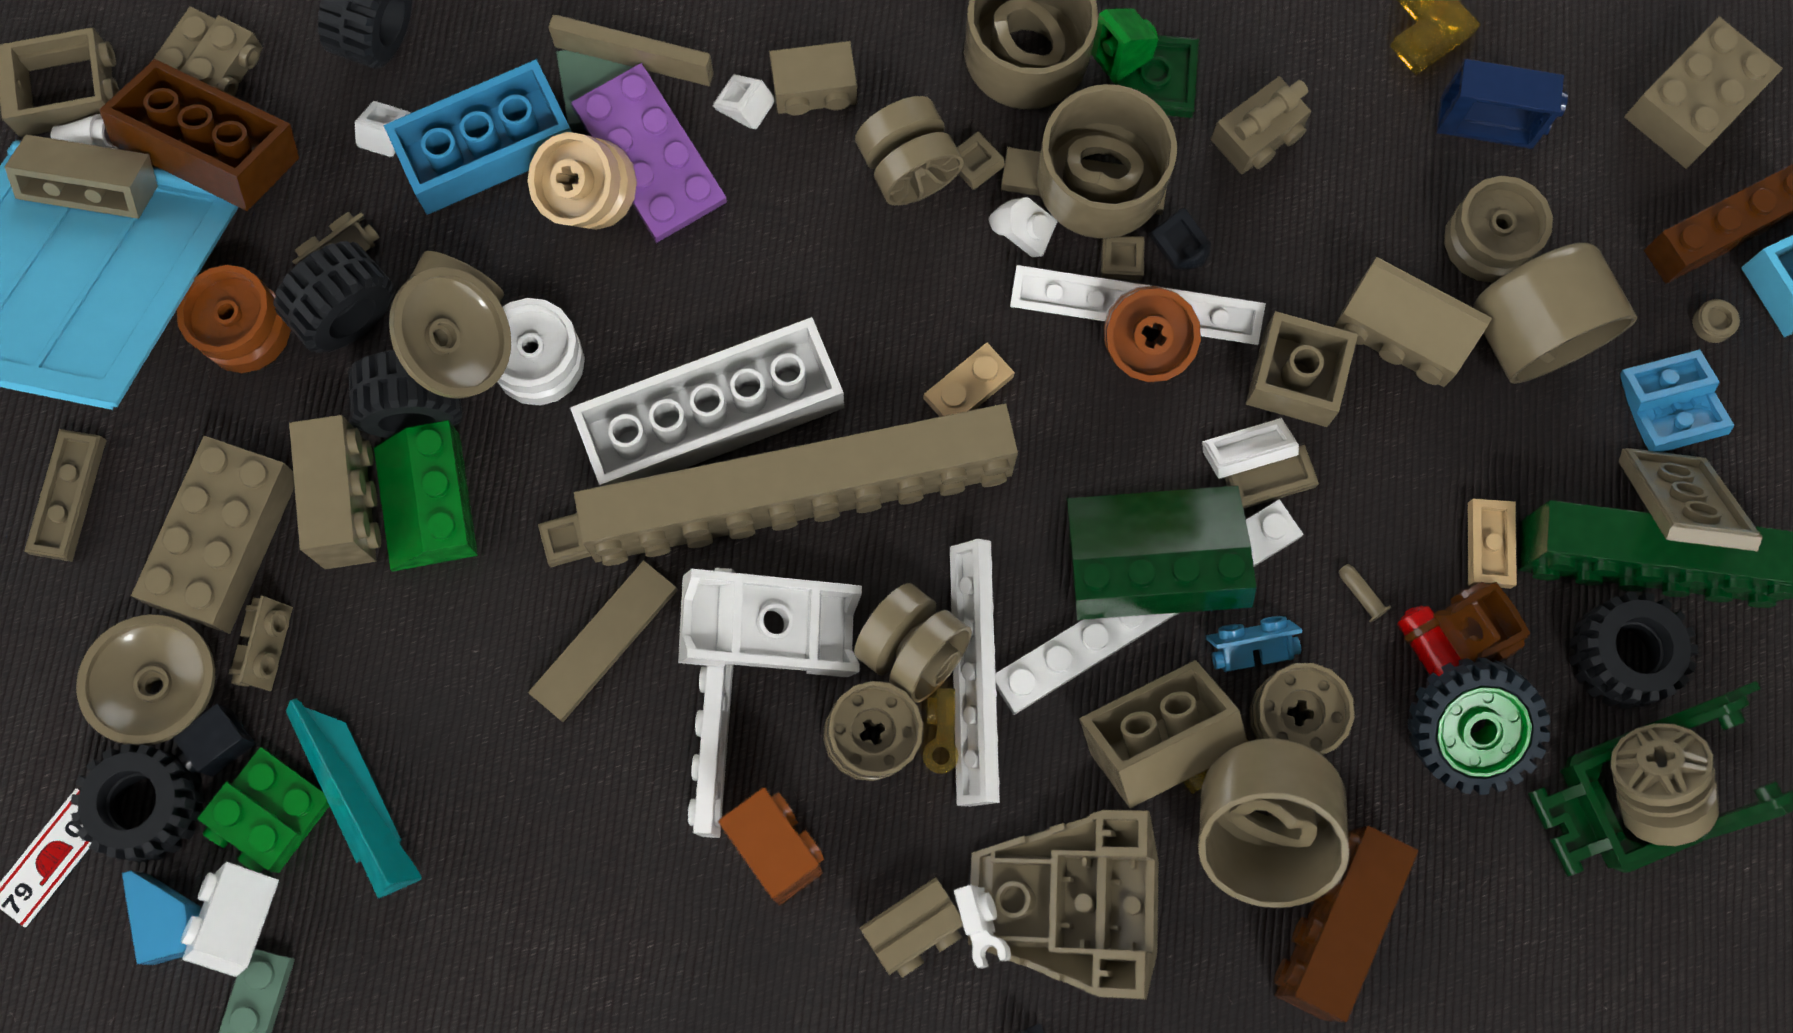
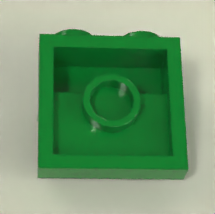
M260 747L234 782H225L198 817V820L207 826L202 834L210 841L222 848H225L230 843L239 849L242 853L237 860L250 870L261 873L263 869H266L267 871L279 873L329 808V804L322 789L268 750Z

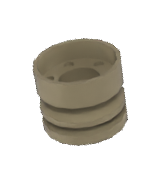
M1294 663L1277 671L1267 678L1255 691L1249 707L1250 727L1256 740L1284 739L1294 741L1312 748L1321 755L1335 750L1346 739L1355 718L1353 697L1346 683L1331 669L1315 663ZM1296 705H1300L1299 711L1302 714H1306L1307 719L1299 722L1298 725H1295V718L1287 714V710L1296 707Z
M870 681L853 686L837 700L825 721L823 741L828 757L839 771L855 780L877 781L892 776L913 760L922 743L923 722L918 706L907 692L891 683ZM867 723L870 728L878 727L881 733L876 737L877 745H874L871 740L862 741L860 734L865 730L863 724Z
M1675 724L1647 725L1634 729L1620 739L1612 751L1611 771L1614 777V786L1617 790L1616 797L1619 813L1626 828L1639 839L1655 845L1679 846L1694 842L1711 831L1719 817V796L1715 782L1713 754L1707 742L1694 731Z

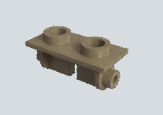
M347 212L329 225L333 232L319 242L314 236L294 251L299 257L292 262L296 266L316 250L341 241L358 243L366 252L375 246L373 242L380 237L370 224L364 228L360 226L359 222L364 219V215L361 212L355 217L350 212Z
M265 596L253 598L252 604L246 605V614L240 636L249 638L248 646L237 645L232 668L229 670V674L233 675L231 684L249 687L250 685L272 692L293 607Z

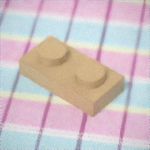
M985 343L925 392L923 399L939 417L975 410L1013 379L1015 372L988 343Z
M1472 499L1468 502V586L1484 582L1487 585L1497 582L1501 588L1511 589L1517 585L1516 502Z

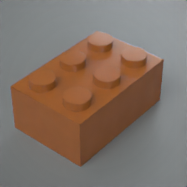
M762 788L718 820V823L768 894L780 906L823 874L819 863L824 858L821 850L806 830L798 835L793 829L798 822L794 816L795 814L781 794L777 792L771 797L766 789Z

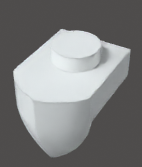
M1028 197L1005 202L988 218L994 232L1007 237L1031 257L1043 256L1058 222Z

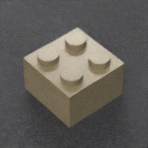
M1275 311L1264 331L1245 405L1328 427L1340 410L1358 334Z

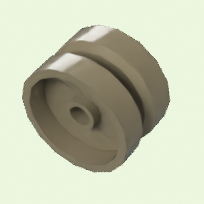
M1508 176L1484 179L1470 189L1462 203L1453 212L1445 227L1444 244L1449 259L1465 275L1477 281L1494 283L1507 273L1532 260L1544 248L1552 233L1553 215L1547 199L1535 186L1520 178Z

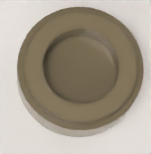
M1713 299L1707 301L1696 310L1692 323L1695 332L1700 338L1707 342L1720 343L1738 330L1740 317L1732 304L1725 300Z

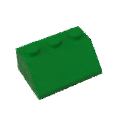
M446 420L408 427L376 446L374 453L390 570L394 572L478 556L460 434L451 422Z

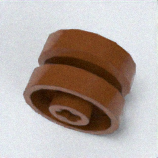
M223 265L207 269L195 277L194 282L177 308L178 327L185 340L227 371L246 373L262 369L273 362L283 351L291 329L275 311L276 307L273 305V302L277 295L261 279L243 267Z
M1158 286L1136 287L1121 295L1108 310L1103 326L1104 343L1114 363L1130 377L1145 382L1167 381L1184 372L1195 359L1201 342L1200 321L1192 306L1179 294ZM1147 325L1151 328L1155 325L1158 329V335L1153 340H1146L1147 338L1142 334L1144 327Z

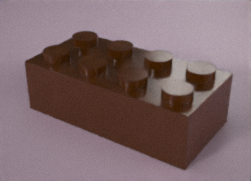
M156 59L149 63L99 109L113 146L126 151L149 154L152 165L245 211H248L299 159L290 123Z
M1368 825L1348 831L1349 859L1343 876L1330 891L1313 900L1314 904L1308 918L1302 917L1299 920L1292 935V942L1296 943L1290 960L1286 958L1282 960L1274 977V983L1278 985L1274 996L1323 1021H1348L1419 851Z

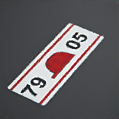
M75 789L72 794H79L80 790ZM72 794L0 882V909L23 927L29 925L90 848L91 842L82 840L77 833L83 825L73 824L71 814L78 811L77 805L70 804Z

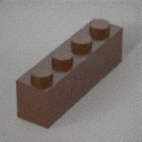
M1793 164L1664 230L1643 251L1665 284L1793 218Z

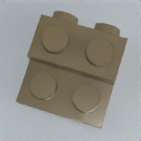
M190 6L154 59L234 97L242 78L249 69H252L257 64L263 47L253 32L219 15L215 19Z

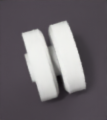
M525 298L509 302L503 306L510 326L511 354L503 375L497 381L508 396L523 404L540 406L559 401L570 393L580 380L585 361L582 345L572 322L561 308L546 300Z

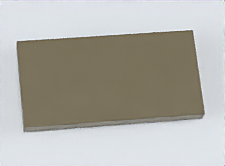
M1631 448L1622 449L1618 462L1666 540L1758 551L1762 540L1761 534L1706 458Z

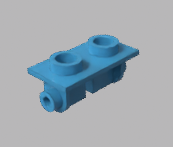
M1283 616L1264 618L1260 621L1261 625L1244 628L1242 624L1222 626L1218 628V633L1206 635V640L1218 649L1217 652H1212L1213 666L1215 669L1222 668L1224 672L1255 666L1253 650L1258 649L1263 665L1293 660L1294 655L1301 654V644L1299 638L1292 637V635L1303 633L1302 628Z

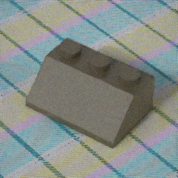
M1376 257L1354 289L1334 328L1358 334L1357 345L1364 344L1379 352L1380 357L1385 361L1395 365L1401 364L1413 370L1418 378L1428 384H1439L1445 387L1458 373L1492 318Z

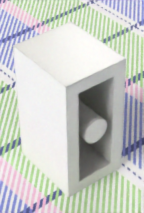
M228 862L215 874L208 873L198 894V899L204 901L198 917L191 916L181 938V943L187 945L182 960L235 977L244 971L249 965L279 880Z

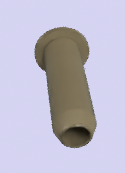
M1346 564L1339 570L1340 578L1372 617L1369 620L1370 623L1391 609V606L1385 607L1353 566Z

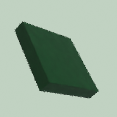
M1157 35L1159 39L1153 59L1114 85L1129 87L1147 95L1162 108L1167 116L1192 118L1195 107L1199 39Z

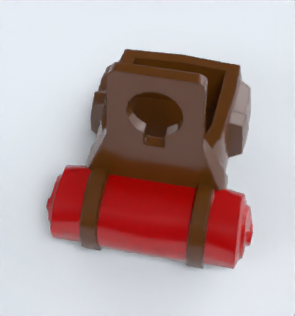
M1480 582L1460 591L1451 598V606L1443 610L1433 612L1429 606L1422 605L1411 608L1404 612L1405 614L1397 623L1405 636L1403 637L1407 644H1410L1428 674L1435 673L1438 677L1444 673L1441 667L1449 663L1457 667L1459 666L1458 660L1469 658L1471 661L1476 662L1477 658H1487L1493 663L1495 660L1502 662L1525 646L1524 640L1531 634L1516 607L1497 582L1488 585Z

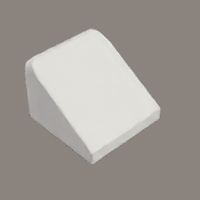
M734 74L714 102L713 107L739 123L756 129L774 104L775 97L762 80Z
M373 101L355 121L356 145L362 149L393 157L396 152L383 125L411 114V112Z

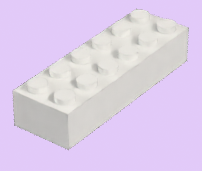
M811 317L570 407L601 487L683 470L844 408V392L814 320Z

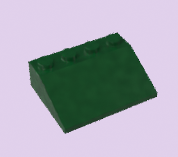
M1239 486L1067 498L1077 620L1253 608L1256 580L1251 543Z

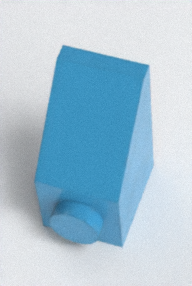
M134 871L122 873L137 964L155 965L182 958L187 948L186 944L181 943L183 932L191 916H199L200 906L149 874Z

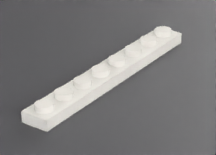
M1280 499L1246 519L1254 566L1304 535ZM1179 613L1084 619L995 673L996 688L1013 715Z

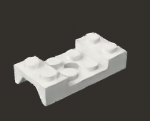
M690 569L683 575L678 663L718 667L732 664L807 671L806 674L850 677L859 673L860 663L852 650L853 615L862 594V586ZM767 611H775L783 618L784 628L780 634H773L766 629L763 619Z

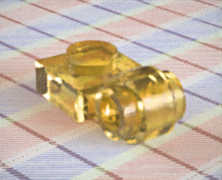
M937 688L936 698H928L927 724H936V739L928 742L925 746L923 761L929 770L942 774L951 771L956 766L959 754L954 745L955 688ZM937 747H943L948 751L949 757L944 764H937L932 758V753Z

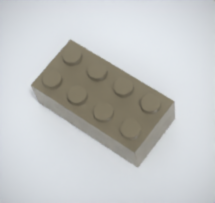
M203 436L131 596L150 607L230 634L295 488L293 471L283 462Z

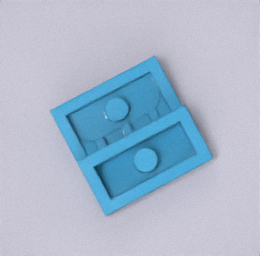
M1701 350L1621 371L1620 376L1627 402L1641 437L1649 451L1664 452L1728 435L1733 429L1734 423L1715 393L1720 382Z

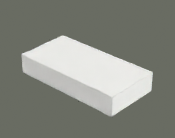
M1282 418L1202 441L1203 453L1218 479L1299 455V444Z

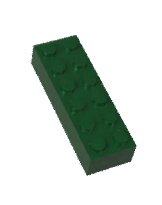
M1549 500L1520 522L1518 571L1533 573L1532 577L1539 580H1557L1562 576L1576 578L1575 583L1584 586L1602 585L1603 582L1618 584V588L1624 591H1644L1648 587L1662 589L1661 594L1670 597H1685L1689 593L1705 595L1704 599L1710 602H1730L1733 599L1748 600V606L1771 608L1776 606V602L1783 599H1793V531L1756 527L1762 536L1758 551L1666 540L1650 513Z

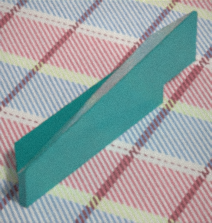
M297 699L290 700L286 709L287 716L356 863L361 861L378 899L420 881L422 877L399 844L401 838L346 722L306 708Z

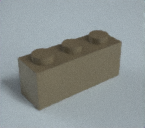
M27 134L4 166L15 199L137 219L140 218L158 187L149 154Z

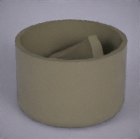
M969 0L964 55L968 71L975 84L996 102L1017 109L1044 108L1066 98L1080 84L1089 65L1098 25L1096 0ZM1019 30H1033L1043 34L1052 43V51L1049 55L1045 56L1026 53L1016 46L1010 33Z
M1104 84L1087 87L1075 92L1061 102L1053 111L1045 127L1037 168L1039 193L1045 207L1053 218L1074 233L1098 239L1123 236L1145 224L1161 204L1176 162V135L1168 116L1147 95L1121 85ZM1097 153L1111 155L1122 162L1128 174L1120 179L1110 178L1102 172H1091L1083 168L1081 160L1086 156Z
M1587 242L1573 243L1557 248L1517 267L1487 287L1478 296L1473 306L1474 309L1492 318L1484 331V335L1512 384L1538 378L1590 354L1621 335L1638 319L1597 246Z
M1258 739L1235 746L1217 758L1209 768L1202 784L1198 844L1201 864L1212 882L1225 893L1240 901L1272 908L1292 907L1308 903L1321 897L1338 883L1346 870L1349 859L1346 793L1339 773L1323 755L1310 747L1294 741ZM1255 810L1268 811L1269 813L1273 814L1274 816H1267V815H1264V814L1255 812Z

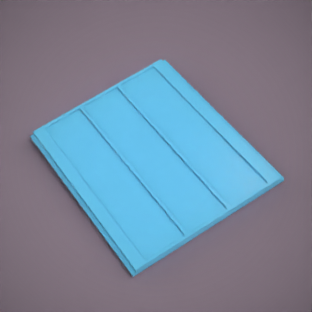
M15 140L8 148V155L0 165V387L112 410L113 407H118L238 207L153 167L158 187L139 219L15 199L4 167L21 142Z

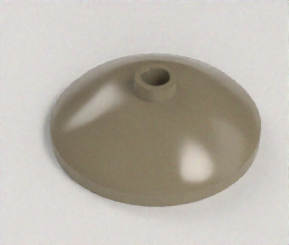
M437 267L427 269L411 277L397 292L390 310V337L400 363L418 384L430 392L443 397L468 398L488 390L501 378L511 354L510 326L499 300L483 282L459 269ZM433 334L437 336L439 345L435 342Z
M164 615L132 617L105 631L95 640L85 654L78 671L76 683L79 707L88 723L97 732L114 742L140 746V744L147 746L159 744L172 739V737L182 732L204 712L215 685V663L206 641L198 632L183 621ZM156 682H162V689L156 694H151L152 686Z

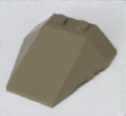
M1101 810L1090 814L1088 817L1067 824L1061 823L1050 827L1048 830L1027 837L1021 836L972 852L970 885L984 888L985 893L988 892L991 895L997 911V919L993 920L996 932L993 934L1008 944L1011 952L1009 961L1043 973L1058 981H1063L1098 997L1147 999L1157 957L1159 860L1150 811ZM968 935V944L972 945L971 937ZM990 946L986 950L998 956L997 949L994 946Z

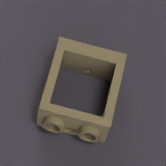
M93 27L0 44V105L2 120L19 137H24L26 134L35 135L51 132L54 126L65 125L100 114L99 109L119 92V87L112 77L111 67L116 66V57L111 44L108 41L104 42ZM86 60L91 61L95 96L33 108L29 71Z

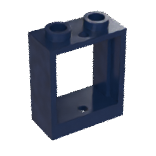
M1464 59L1440 98L1437 133L1533 149L1543 135H1548L1554 120L1557 117H1562L1565 112L1568 93L1563 92L1564 75Z

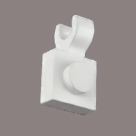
M973 885L954 890L965 933L971 937L973 946L972 958L978 968L988 967L985 954L990 946H994L997 949L1000 961L1010 960L1011 952L1008 944L993 934L996 932L993 920L997 919V911L991 895L988 892L985 893L984 888Z

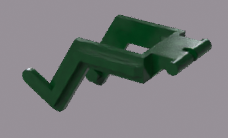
M1754 681L1647 725L1675 724L1690 729L1717 718L1722 729L1726 730L1746 722L1740 711L1741 708L1750 705L1746 695L1761 688L1758 682ZM1630 732L1568 757L1565 768L1560 770L1568 788L1549 796L1545 787L1528 793L1544 829L1559 825L1563 833L1551 839L1550 842L1567 877L1584 871L1580 861L1598 853H1601L1608 869L1613 868L1620 872L1628 873L1704 840L1768 821L1793 811V790L1782 793L1777 781L1754 789L1759 801L1720 813L1711 831L1694 842L1679 846L1655 845L1650 842L1639 844L1625 837L1598 781L1603 763L1611 760L1612 751L1620 739Z

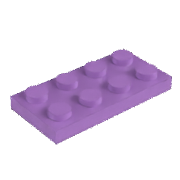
M642 63L571 102L572 109L589 136L611 141L623 149L633 163L637 185L635 199L632 204L656 243L727 203V198Z

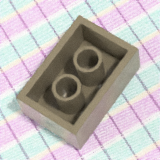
M1719 16L1642 95L1624 118L1687 169L1783 68Z
M343 415L290 422L300 550L324 569L377 562L375 548L381 547V533L378 523L373 522L372 507L377 506V492L374 482L369 481L368 466L373 465V451L369 440H365L360 435L358 428H354Z
M1196 660L1079 718L1091 756L1129 808L1209 769L1223 753L1247 742L1240 710Z

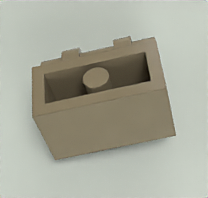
M1279 76L1217 122L1211 141L1241 175L1253 166L1256 169L1262 168L1275 156L1277 148L1284 143L1287 146H1291L1305 134L1307 129L1304 126L1312 112L1301 100L1302 97L1308 94L1306 84L1298 80L1289 87Z

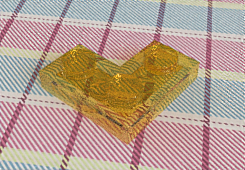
M1398 0L1417 23L1394 38L1390 47L1411 71L1417 75L1476 33L1480 24L1459 0Z

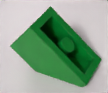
M1134 8L1105 9L1099 13L1091 55L1115 84L1153 59L1159 38L1152 23L1147 19H1142Z

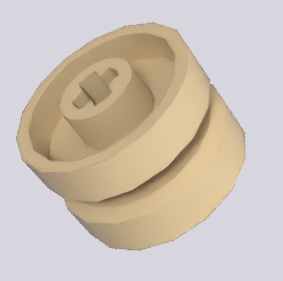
M572 132L552 136L537 149L530 162L527 181L531 199L542 215L557 224L595 230L613 226L627 214L635 199L637 185L633 163L623 149L611 141Z

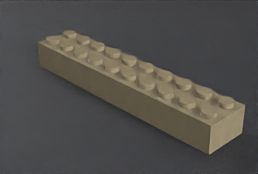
M1001 404L574 492L584 546L595 563L602 562L605 566H612L628 561V556L645 553L647 557L661 556L671 551L670 547L687 544L689 548L704 547L712 544L713 538L730 535L731 539H743L753 536L756 529L772 526L773 530L779 531L797 526V521L814 518L816 522L829 521L840 516L839 512L856 509L857 513H868L882 507L881 503L898 500L899 504H911L922 500L924 494L940 491L942 496L954 495L963 492L965 486L981 483L982 487L997 486L1007 481L1006 477L1012 476L1018 450L1007 405Z

